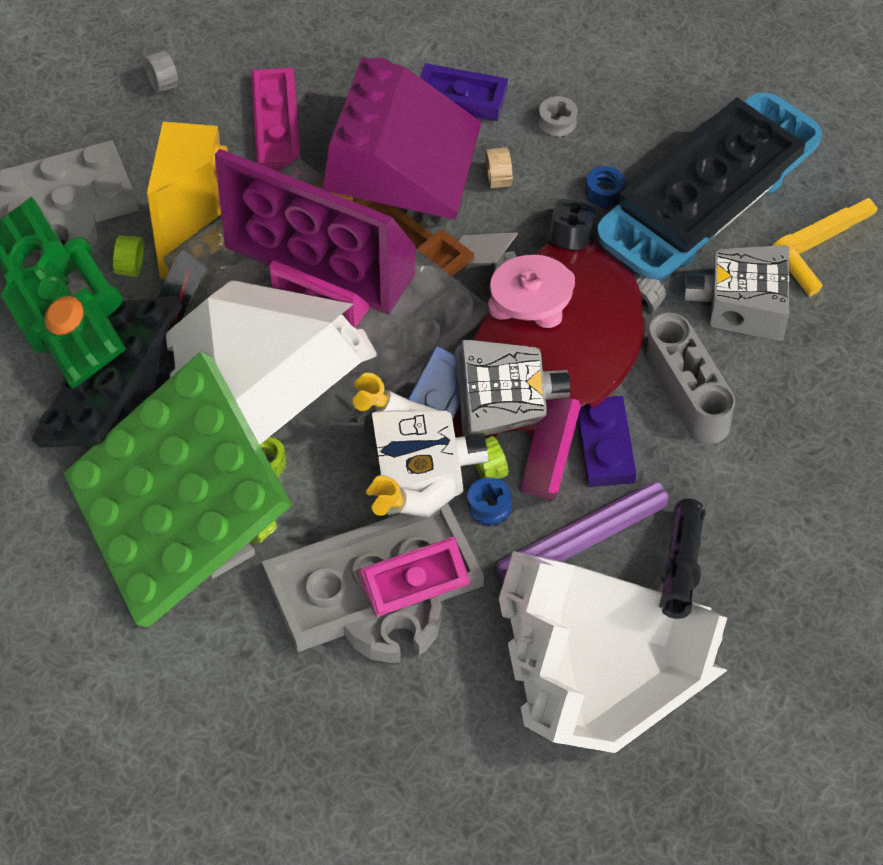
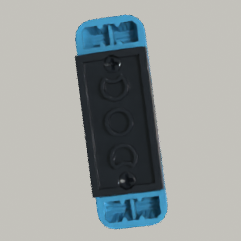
M757 93L745 101L736 97L620 192L619 205L605 215L598 224L597 237L600 245L604 250L620 260L632 274L637 273L646 278L657 279L661 283L679 267L690 265L696 258L697 252L763 195L778 190L783 182V178L808 158L820 145L822 136L820 125L790 103L772 93Z

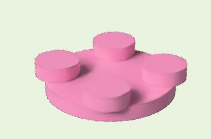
M524 255L510 259L499 266L491 278V298L488 302L489 313L492 317L500 320L513 317L522 320H535L536 324L544 328L555 327L562 321V309L566 307L572 297L575 287V276L561 262L547 256Z

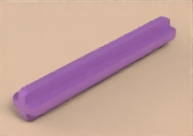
M651 482L518 552L562 562L662 510L668 505V494L659 482ZM512 555L498 561L496 564V572L502 583H504Z

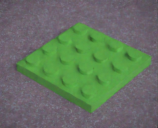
M201 351L113 428L100 444L94 445L63 473L135 623L143 627L153 625L292 506L290 499L214 359Z

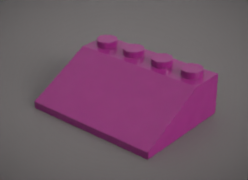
M361 57L329 144L323 190L456 220L482 122L405 66L393 64L385 58L374 57L369 59Z
M219 148L215 154L225 248L269 266L275 260L353 292L365 300L369 307L388 315L391 313L415 276V245L392 217Z

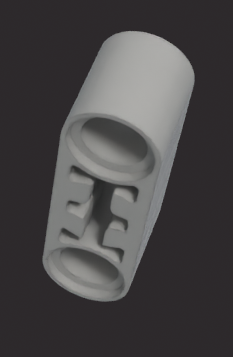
M662 313L656 316L651 321L646 349L647 362L691 435L704 443L722 441L730 432L735 407L733 392L686 318L676 313Z

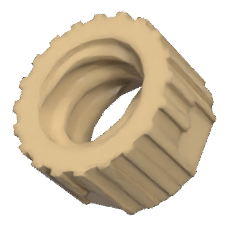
M508 148L486 149L484 157L489 188L511 186L513 179L512 163Z

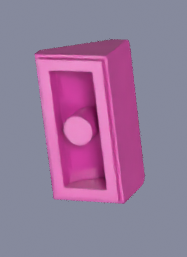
M275 260L270 263L272 288L351 303L353 305L342 315L355 328L369 310V304L353 292Z
M557 399L546 401V416L536 425L520 486L522 493L552 501L556 499L581 406L579 400Z
M455 536L356 570L360 584L376 617L471 584Z

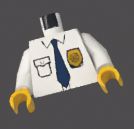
M364 373L354 382L353 386L361 390L352 399L354 407L359 411H366L375 405V410L377 411L372 413L381 476H377L366 490L367 495L377 496L371 506L376 515L382 516L388 513V516H394L402 513L419 517H430L452 500L454 496L460 495L463 492L460 466L489 462L484 433L455 438L450 412L439 411L408 400L391 391H384L382 380L373 373Z

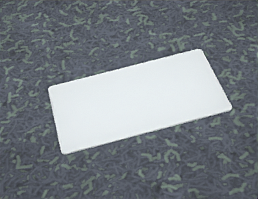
M518 232L463 235L459 242L474 252V259L468 264L495 263L518 235Z

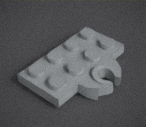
M113 140L0 170V219L32 196L60 240H64L67 243L74 238L83 237L87 239L92 252L98 239L96 222L139 211L137 198ZM41 250L32 251L26 257L24 266L28 268L35 265L41 257Z
M448 503L430 517H419L401 513L262 561L263 574L297 652L345 636L359 653L371 660L387 663L401 662L399 644L387 636L391 631L401 628L411 631L414 634L413 648L418 655H421L438 636L442 619V605L440 601L484 586V575ZM455 536L471 584L376 617L360 584L356 570Z

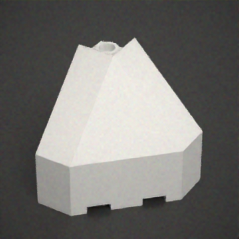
M231 280L208 297L166 333L167 349L174 351L175 369L170 372V378L200 351L211 356L259 444L361 363L372 351L363 341L359 331L351 326L342 315L353 304Z
M513 551L499 602L502 617L511 618L514 638L508 643L514 677L515 680L524 682L527 702L521 706L524 726L555 743L616 753L727 671V669L714 664L718 647L722 641L727 617L711 611V607L692 602V611L687 617L682 619L669 618L662 613V608L659 607L662 596L660 591L577 565Z

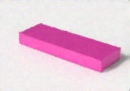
M294 68L251 70L257 164L282 174L302 173Z

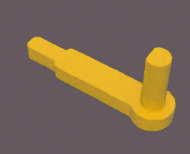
M867 198L798 232L788 234L772 245L789 246V272L809 297L818 293L823 285L799 254L871 217L878 208L870 198Z

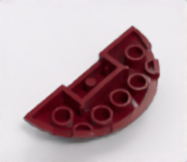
M589 238L586 249L571 250L549 242L534 255L547 256L561 262L575 276L573 294L569 303L562 309V321L555 327L544 328L536 324L535 320H522L513 317L500 320L488 313L474 340L540 349L543 371H568L570 377V397L568 399L579 400L580 408L587 403L592 408H595L622 383L639 355L645 333V320L642 316V294L632 272L620 260L604 250L600 243ZM459 405L452 419L455 438L463 437ZM537 423L504 432L525 430L529 436H534ZM498 433L487 435L485 439L491 436L497 439Z

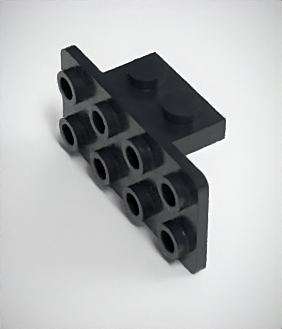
M176 296L122 301L121 305L108 316L126 350L74 388L69 385L66 378L64 379L59 394L51 407L40 418L39 427L32 437V440L38 447L90 446L100 444L106 438L117 418L120 421L124 420L170 379V372L175 369L174 351L167 349L165 335L182 308V303Z

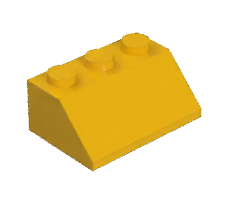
M175 122L162 123L147 190L160 279H166L168 272L182 249L186 250L198 261L221 249L223 227L215 154L219 148L227 152L228 150L227 146L220 145L218 126Z

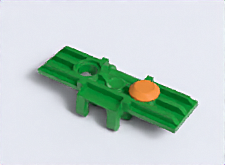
M31 196L0 219V267L5 274L4 278L7 282L1 292V296L32 349L39 354L49 349L67 382L74 388L126 350V347L108 319V316L121 305L122 296L117 288L110 287L90 255L92 248L87 239L78 237L63 245L38 203ZM40 249L41 257L39 261L31 267L24 268L26 257L32 251ZM78 268L92 293L84 287L75 295H72L67 287L70 284L68 275Z

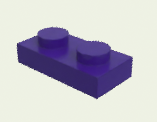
M424 64L420 78L474 117L494 121L499 120L508 91V78Z
M623 396L607 397L595 408H592L588 403L579 410L577 422L587 486L634 484L637 474Z

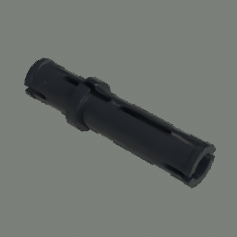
M691 498L678 501L674 507V520L668 558L662 563L660 571L663 590L659 607L662 608L664 615L673 619H682L691 613L693 590L699 584L701 569L697 561L706 511L705 509L702 510L703 504Z

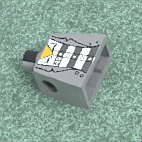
M776 245L719 249L714 255L711 275L686 273L684 301L710 302L711 327L783 341L789 318V246Z
M463 340L455 349L463 436L481 433L487 436L536 424L546 416V400L568 399L570 397V377L568 371H543L541 352L536 347Z

